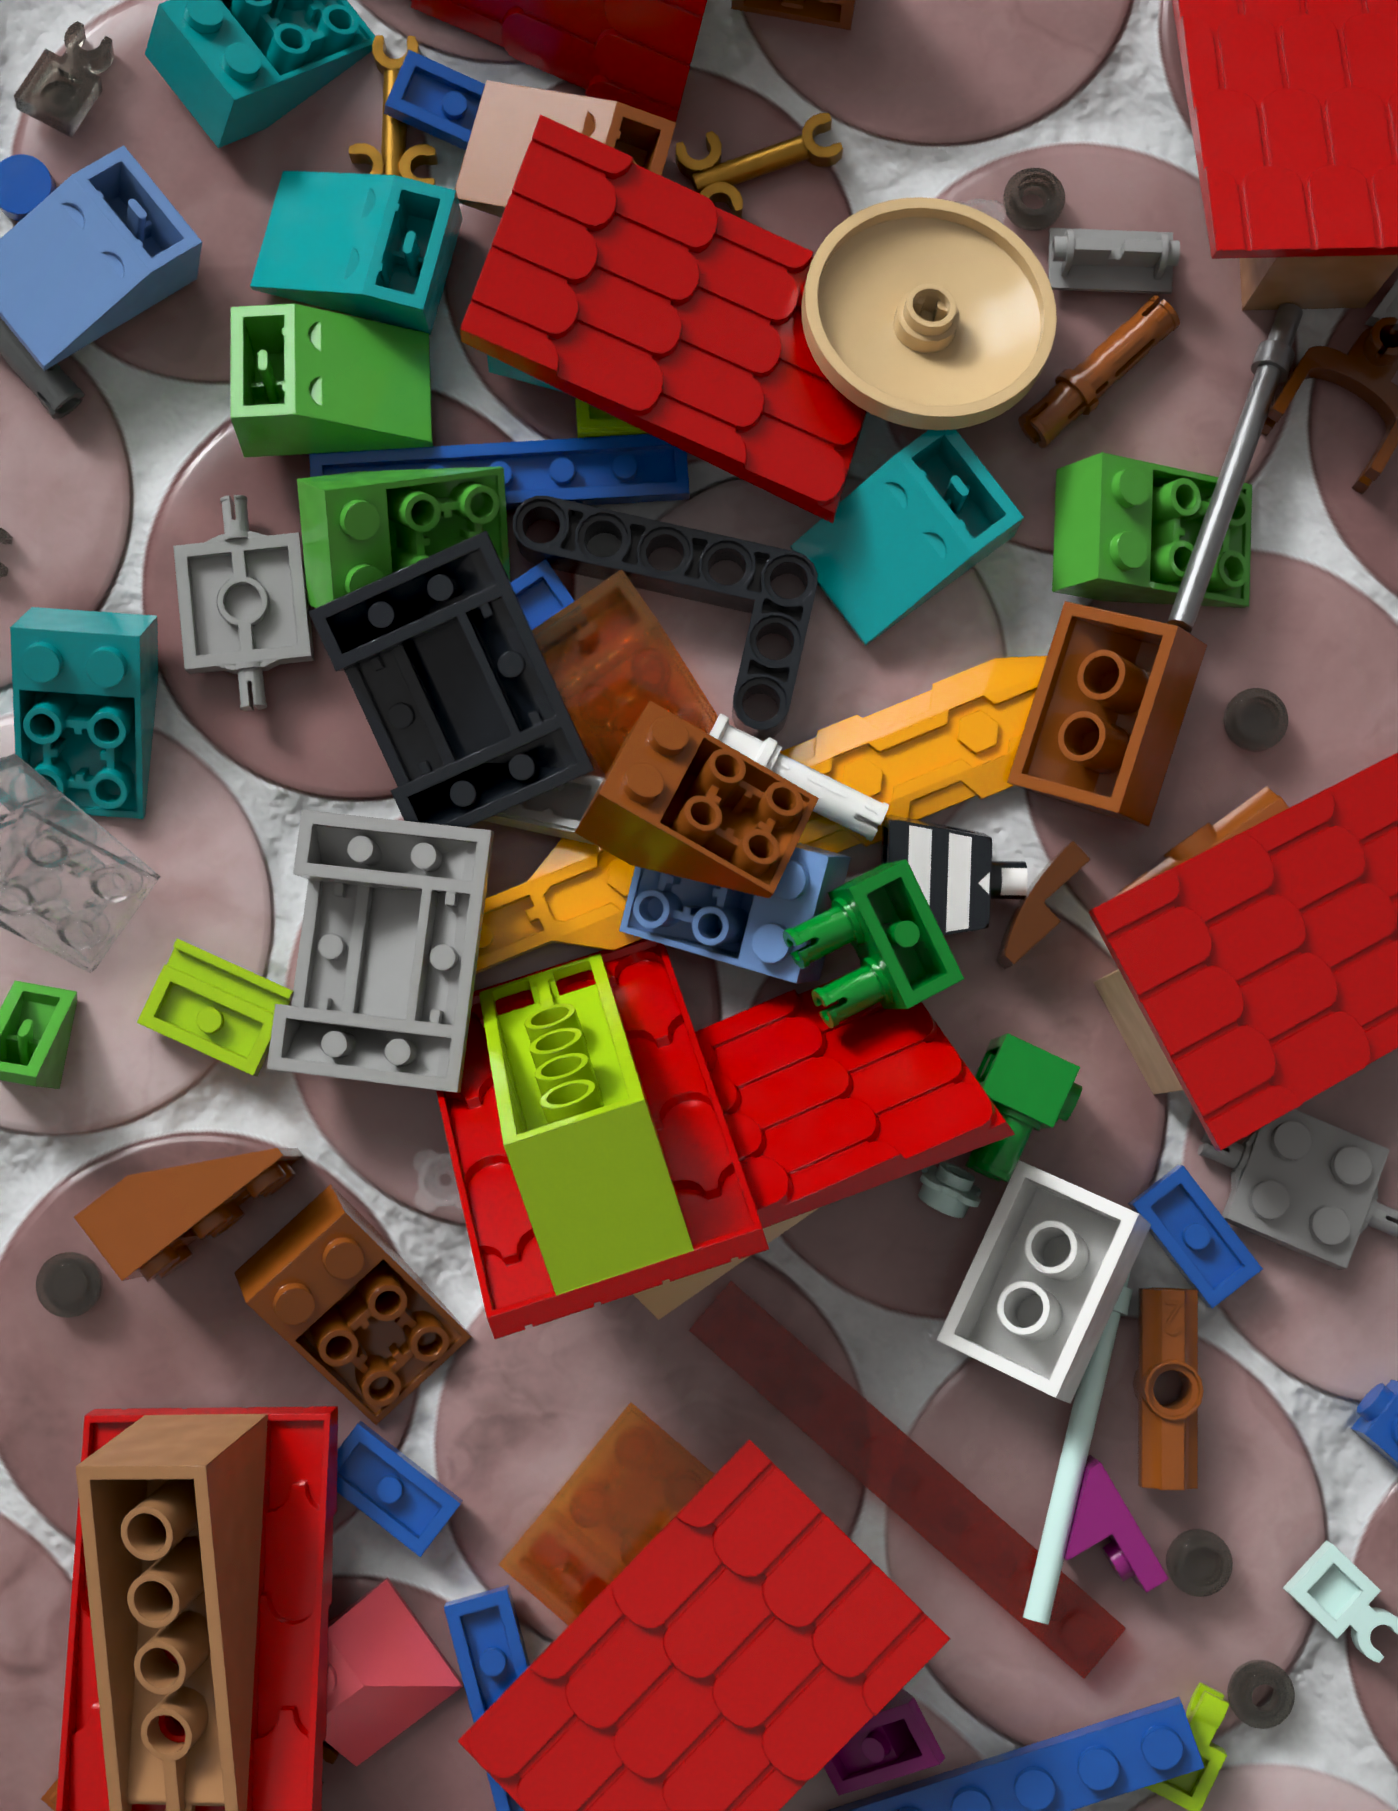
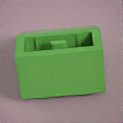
M295 303L231 307L230 418L244 458L433 447L429 333Z
M1104 452L1056 469L1052 592L1099 601L1174 605L1219 477ZM1243 483L1201 606L1249 607L1252 484Z
M503 467L356 471L297 479L308 605L314 608L320 607L484 531L488 532L510 580Z

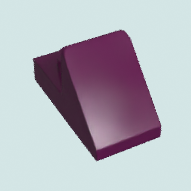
M1089 1455L1064 1559L1069 1560L1109 1537L1111 1542L1103 1546L1102 1550L1120 1580L1125 1582L1132 1577L1134 1582L1147 1593L1169 1580L1102 1463Z
M902 1688L876 1716H873L824 1768L838 1796L940 1765L944 1761L945 1756L915 1698Z

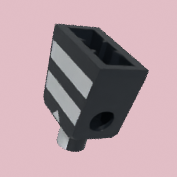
M885 815L882 821L881 865L907 859L943 935L988 928L991 899H1025L1028 883L1026 862L992 861V837L977 831L894 815Z

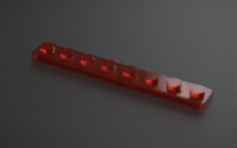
M729 1281L691 1325L689 1331L1083 1679L1086 1678L1125 1631L1126 1628L1121 1622L1063 1571L1060 1574L1049 1625L1023 1618L1038 1550L733 1281Z

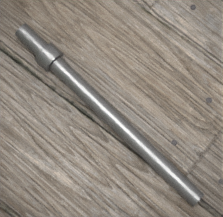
M1284 303L1279 306L1268 339L1261 342L1258 346L1251 366V371L1255 376L1167 624L1181 627L1188 633L1192 632L1277 386L1280 382L1287 379L1295 357L1291 346L1303 315L1302 309L1295 304Z

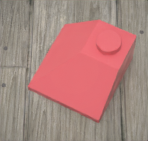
M388 1577L328 1622L327 1735L325 1741L356 1767L464 1685Z

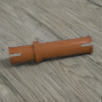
M1152 296L1136 314L1113 332L1082 363H1079L1073 370L1068 368L1062 371L1056 377V385L1049 393L1019 417L1018 422L1025 435L1034 444L1038 442L1039 447L1046 448L1063 429L1081 414L1089 415L1099 405L1098 399L1109 387L1121 379L1154 346L1179 327L1180 319L1174 308L1166 300L1160 301L1159 296Z

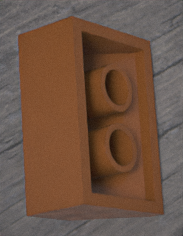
M1065 601L1007 783L1095 813L1149 827L1207 644L1176 625Z

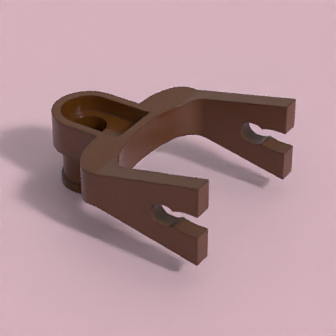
M1395 317L1382 318L1373 327L1366 329L1352 345L1347 355L1326 346L1310 347L1300 359L1271 405L1261 432L1265 436L1270 433L1276 422L1285 413L1304 379L1326 380L1354 393L1377 411L1386 426V433L1352 486V489L1360 494H1363L1369 488L1372 481H1375L1380 476L1398 445V386L1391 382L1398 370V330L1393 329L1398 319ZM1382 345L1385 346L1387 350L1383 354H1379L1378 351Z

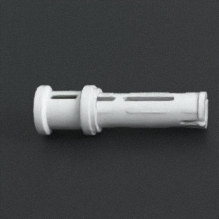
M721 713L719 714L709 735L818 797L819 799L813 812L866 837L865 839L872 842L878 831V825H881L888 811L889 804L881 803L781 754L782 747L777 745L778 741L770 737L762 741L729 725V717Z

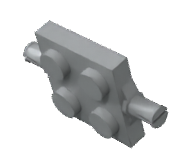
M228 495L220 498L224 534L218 535L204 543L173 546L184 668L189 674L216 671L238 674L240 710L253 711V705L258 710L267 708L263 671H268L280 664L315 661L311 617L309 614L310 606L307 601L302 536L299 532L267 536L249 531L247 497L244 495H234L233 501Z
M1295 1109L1251 1133L1242 1145L1235 1142L1221 1151L1215 1150L1205 1132L1201 1140L1204 1144L1199 1145L1198 1155L1205 1156L1232 1168L1231 1192L1222 1214L1227 1223L1338 1270L1347 1269L1358 1237L1367 1226L1398 1239V1211L1377 1202L1378 1182L1390 1149Z

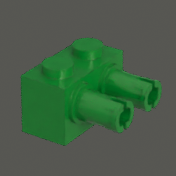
M907 859L882 864L827 892L831 900V909L783 931V939L787 947L799 946L808 941L807 945L790 953L795 963L801 969L808 967L810 963L849 943L854 947L860 959V968L822 988L818 987L812 991V998L816 1007L822 1004L823 1006H828L837 1001L836 1004L819 1012L825 1024L831 1029L838 1026L840 1022L878 1002L882 1005L883 1009H909L964 980Z
M1009 1033L991 1039L974 1077L1015 1135L972 1150L965 1166L995 1181L1009 1182L1032 1130L1040 1131V1129L1053 1128L1059 1119L1066 1122L1071 1116L1082 1092V1086L1074 1083L1080 1067Z

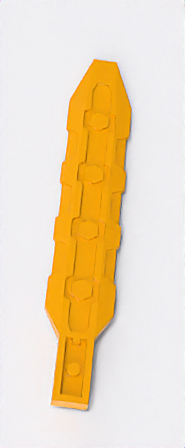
M1047 656L992 659L933 683L930 691L864 718L855 715L817 731L815 738L780 751V753L881 803L889 804L886 815L919 820L975 796L982 800L1014 786L1007 783ZM812 812L798 843L835 853L859 844L868 847L882 841V823L878 825V831L871 842L865 839L866 837ZM561 838L527 882L485 899L476 974L551 943L615 951L644 939L619 931L635 866L626 863L595 844Z

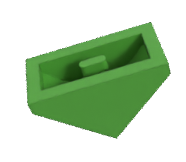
M14 981L0 1008V1080L36 1087L60 1089L78 1001L77 991Z

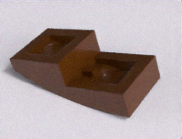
M1074 841L1065 846L1044 867L1027 889L1025 899L1020 900L1002 938L997 956V961L1004 969L1014 965L1061 922L1044 902L1091 860Z

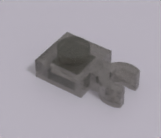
M78 21L73 23L65 33L64 43L66 51L62 57L45 48L14 94L17 110L70 137L74 135L103 91L101 77L96 74L107 70L114 60L113 41L107 36L102 39L100 45L94 50H84L81 48L86 40L84 24Z

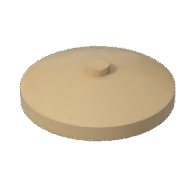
M915 197L888 200L862 209L845 219L833 229L818 248L807 274L802 297L804 335L815 362L830 383L847 399L872 415L895 424L917 429L953 430L970 427L993 419L1012 408L1030 391L1039 378L1052 349L1056 332V304L1050 281L1041 263L1025 242L1004 224L984 212L960 203L937 198Z

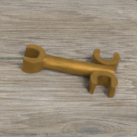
M376 35L372 43V53L378 70L384 75L381 154L374 146L367 143H356L349 146L351 162L371 165L373 168L370 174L397 175L436 185L433 178H418L413 175L415 169L420 165H438L436 148L428 144H418L406 151L407 124L384 114L385 103L407 52L399 59L389 58L386 56L387 50L384 36ZM408 36L407 52L411 50L421 55L416 37Z
M819 113L813 115L805 122L802 135L721 163L722 144L713 130L706 133V147L709 152L706 158L701 160L691 158L687 153L686 146L681 141L676 143L675 159L678 170L684 176L691 178L695 192L708 197L713 203H726L731 208L733 215L742 218L743 199L734 185L804 160H808L811 164L818 167L835 165L842 159L843 147L841 142L827 147H822L815 143L813 138L818 134L831 130L832 123L829 113Z

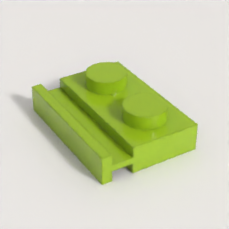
M177 938L167 965L164 964L137 1023L252 1076L258 1077L269 1053L275 1004L289 1005L292 1001L293 990Z

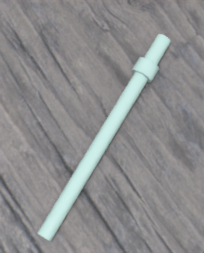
M1130 1273L1074 1397L1023 1618L1049 1625L1120 1316H1127L1133 1294V1290L1127 1288Z

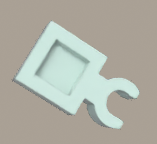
M1327 1540L1283 1587L1298 1604L1336 1639L1350 1626L1351 1638L1355 1647L1372 1661L1380 1663L1384 1658L1380 1651L1374 1648L1371 1643L1370 1636L1372 1630L1379 1625H1387L1391 1631L1398 1635V1617L1385 1609L1371 1608L1369 1606L1370 1602L1381 1590Z

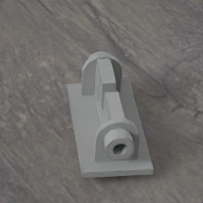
M1050 228L1048 279L1052 290L1171 294L1173 266H1177L1179 262L1180 242L1179 240H1173V232Z

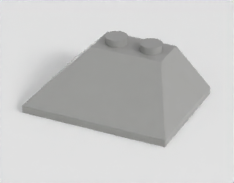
M301 811L293 874L308 879L292 1004L291 1006L275 1004L267 1069L456 1093L461 1092L494 831L319 811Z

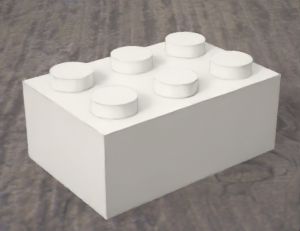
M1019 1160L937 1341L1052 1397L1071 1404L1151 1224L1137 1212Z

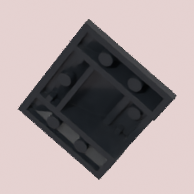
M487 531L309 611L335 671H345L398 786L390 791L404 821L467 828L595 770Z

